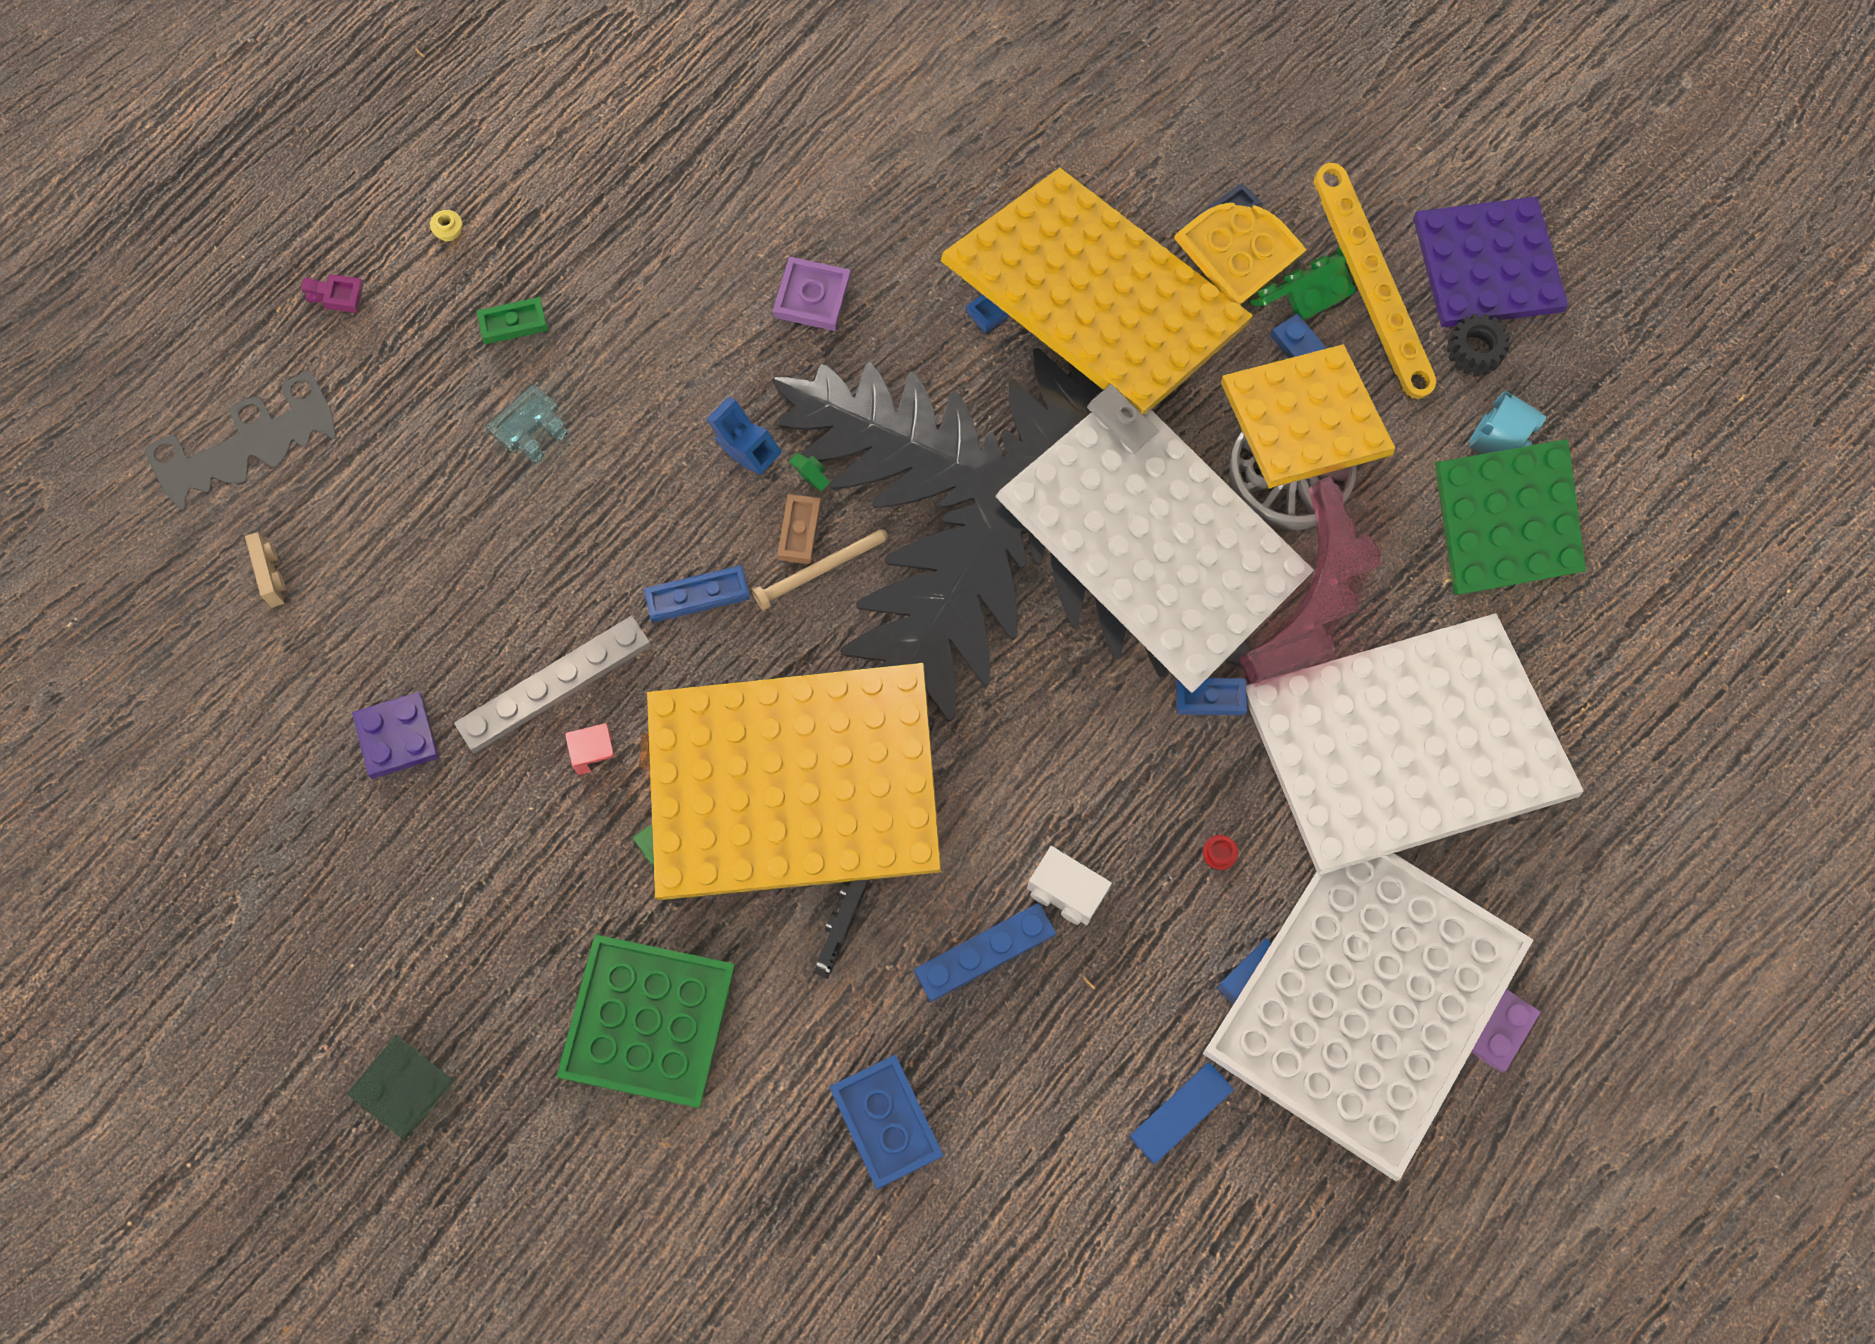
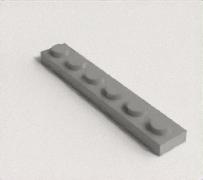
M631 615L457 720L454 724L469 749L475 754L651 647V644Z

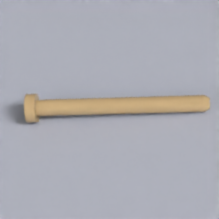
M879 529L764 590L761 586H758L752 590L753 596L761 610L764 611L771 607L770 601L885 542L888 534L885 530Z

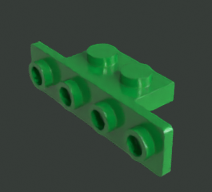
M1340 246L1336 248L1337 254L1330 258L1328 255L1319 257L1310 262L1311 268L1305 271L1298 269L1285 275V282L1277 286L1275 283L1262 287L1257 291L1259 295L1250 300L1251 305L1264 306L1287 294L1295 315L1298 314L1304 321L1354 294L1356 291L1344 264L1346 259Z

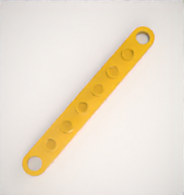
M1326 163L1317 171L1313 182L1322 200L1323 209L1395 375L1397 374L1403 392L1405 391V395L1411 396L1412 399H1423L1436 386V377L1347 172L1339 164ZM1330 173V175L1334 174V177L1337 176L1338 186L1331 187L1327 185L1323 175ZM1413 374L1422 375L1421 377L1425 378V389H1417L1413 386L1411 381Z

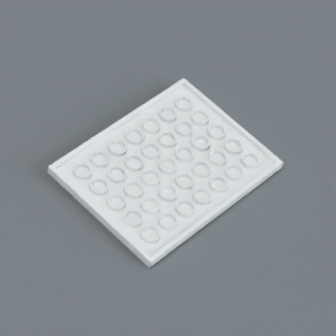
M1152 410L1145 417L1159 431L1135 454L1093 413H1090L1006 484L995 497L1192 693L1314 570Z
M1496 613L1246 686L1248 708L1318 876L1577 798L1584 792Z
M1394 853L1319 876L1316 872L1203 1054L1397 1182L1411 1161L1532 944L1533 939Z

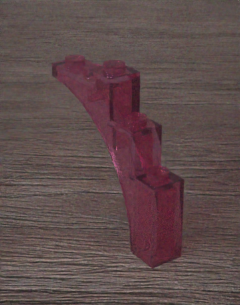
M1331 476L1319 480L1308 488L1316 513L1318 549L1316 567L1307 594L1298 611L1279 633L1261 647L1239 657L1249 684H1253L1255 688L1335 657L1333 639L1324 630L1323 625L1358 611L1356 593L1351 586H1348L1347 580L1368 573L1381 566L1379 548L1375 542L1371 541L1369 534L1356 538L1354 521L1346 514L1342 504V492L1338 485L1334 484Z

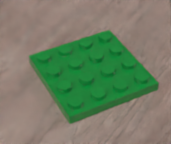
M1568 439L1435 462L1453 594L1460 595L1586 572Z
M595 934L557 1078L701 1109L735 972V964Z

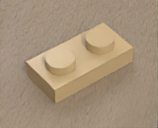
M258 532L245 536L260 596L271 608L284 604L282 591L286 590V586L279 571L276 572L273 562L278 561V557L272 542H266Z

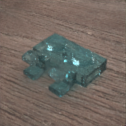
M534 384L486 426L488 433L509 452L519 447L534 463L545 455L539 449L541 445L530 436L535 430L543 425L558 441L568 434V431L563 427L565 425L564 422L554 415L559 410L556 403Z

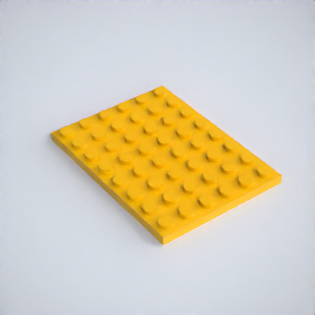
M1060 167L946 249L940 260L1103 390L1112 384L1144 416L1249 325L1253 318V315L1240 304L1230 300L1215 285L1202 277Z
M923 663L647 692L656 899L665 900L941 872Z

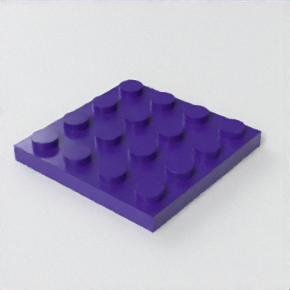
M1537 196L1416 211L1413 220L1441 328L1456 326L1466 316L1471 318L1472 314H1478L1479 318L1483 314H1487L1490 320H1493L1494 317L1498 320L1561 313L1567 309V299Z

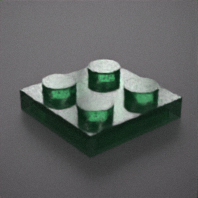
M395 1035L347 1094L397 1136L406 1140L454 1080L404 1039Z

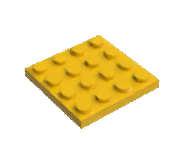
M1344 344L1222 376L1221 385L1268 488L1389 457L1395 451V446Z

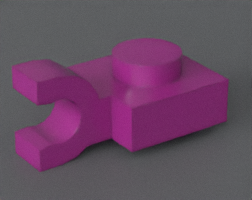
M329 274L327 282L303 278L301 290L306 293L305 299L307 302H322L325 309L357 313L364 285L360 278Z

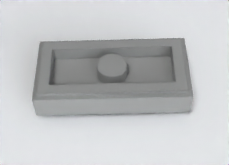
M1112 384L1087 406L1134 454L1159 431Z

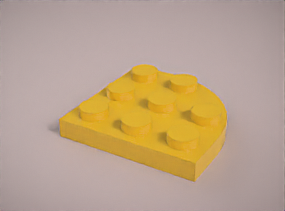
M1235 203L1220 204L1206 210L1181 229L1174 237L1209 280L1230 300L1240 305L1295 262L1307 250L1289 228L1269 211L1255 205L1251 208L1235 205Z

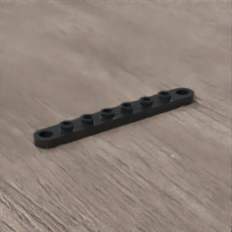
M928 716L931 736L936 719ZM871 879L843 883L838 897L843 902L839 912L832 911L827 921L825 931L829 933V936L817 962L814 974L829 979L835 966L833 961L838 959L841 947L845 943Z

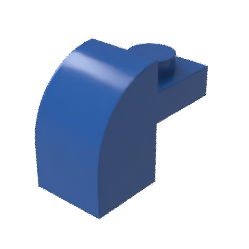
M727 397L706 419L717 434L715 440L722 449L739 464L752 472L761 475L782 453L768 430L751 423L738 402L731 397Z

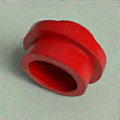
M1215 835L1206 841L1203 847V858L1211 868L1226 870L1236 862L1238 848L1231 838L1225 835Z

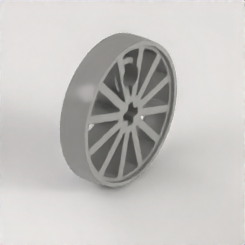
M1243 431L1239 434L1231 453L1229 474L1233 491L1269 526L1278 529L1304 530L1326 522L1344 505L1352 492L1356 480L1357 466L1355 465L1274 487L1265 502L1261 504L1251 493L1267 489L1268 485L1264 477L1254 472L1255 469H1260L1254 456L1250 460L1240 458L1242 448L1252 453ZM1240 472H1245L1246 483L1243 482ZM1319 479L1343 481L1342 491H1336ZM1284 487H1286V514L1269 509ZM1310 489L1333 504L1325 509L1320 508ZM1296 491L1307 508L1309 515H1295Z

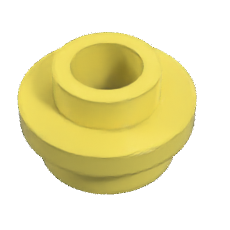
M452 210L439 211L430 221L432 233L443 241H453L458 238L463 227L460 216ZM450 222L448 225L442 226L444 223Z

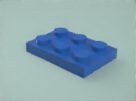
M896 1055L829 1087L876 1190L943 1157V1153Z

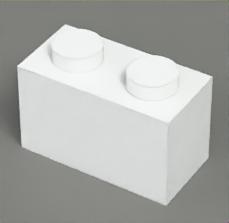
M1050 846L1030 878L1027 889L1032 891L1030 896L1037 902L1045 906L1051 903L1061 909V915L1068 921L1079 925L1080 922L1088 925L1112 883Z

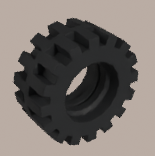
M1472 314L1471 318L1466 316L1456 325L1448 340L1447 352H1450L1448 357L1450 362H1456L1454 367L1457 370L1462 367L1464 374L1468 375L1469 372H1473V376L1479 377L1482 372L1485 376L1500 366L1508 353L1511 343L1508 342L1510 339L1509 333H1504L1506 330L1505 325L1499 326L1497 318L1494 317L1493 320H1490L1487 314H1483L1481 318H1479L1478 314ZM1477 337L1484 340L1488 344L1490 352L1479 353L1469 347L1466 339Z

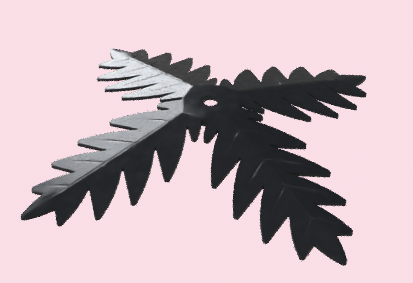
M1033 349L1036 382L1047 409L1015 379L1009 380L1011 413L1022 442L1008 429H1004L1002 431V439L1008 455L1003 457L1000 454L997 439L992 432L987 433L983 449L980 450L972 417L962 398L955 390L949 394L940 430L938 431L930 398L916 372L908 374L897 413H895L888 387L872 363L865 365L855 397L852 396L843 380L825 364L819 366L815 381L775 377L773 379L775 387L785 399L795 406L779 420L780 427L797 430L832 428L802 452L801 455L806 458L812 455L819 462L851 456L870 449L830 482L832 490L877 482L911 469L873 500V508L913 503L951 489L953 490L940 500V508H948L973 500V505L953 510L943 516L945 524L961 525L963 527L945 530L905 545L885 558L887 565L933 570L936 572L917 575L876 590L856 602V607L859 610L910 617L876 627L847 643L840 650L842 656L885 662L876 668L923 663L926 692L948 721H952L955 714L956 678L949 641L955 646L981 684L988 686L990 683L989 646L978 596L1011 640L1016 639V595L1005 551L1009 553L1021 569L1026 566V555L1021 535L1028 534L1031 554L1036 565L1042 563L1045 546L995 496L1006 484L1092 413L1087 406L1103 389L1068 361L1067 364L1072 378L1041 349ZM1050 552L1051 567L1062 607L1070 625L1077 627L1086 587ZM1094 596L1104 638L1112 657L1119 659L1126 627ZM1245 641L1225 660L1228 663L1257 670L1260 667L1258 658ZM1145 647L1148 658L1157 675L1161 678L1164 677L1167 668ZM1215 671L1208 678H1214Z

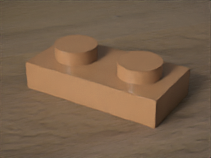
M787 495L777 553L778 560L811 564L821 498Z

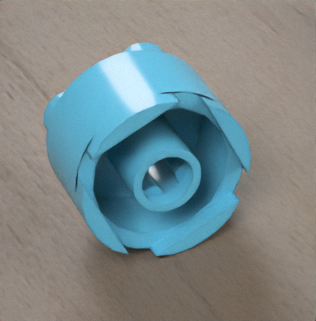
M1504 391L1492 404L1496 408H1493L1488 415H1484L1469 441L1471 443L1469 447L1479 454L1529 446L1532 442L1527 439L1532 432L1536 433L1540 429L1546 416L1513 394Z

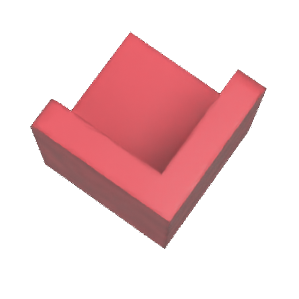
M607 723L565 733L571 763L577 775L591 772L590 763L614 757L611 744L612 735Z

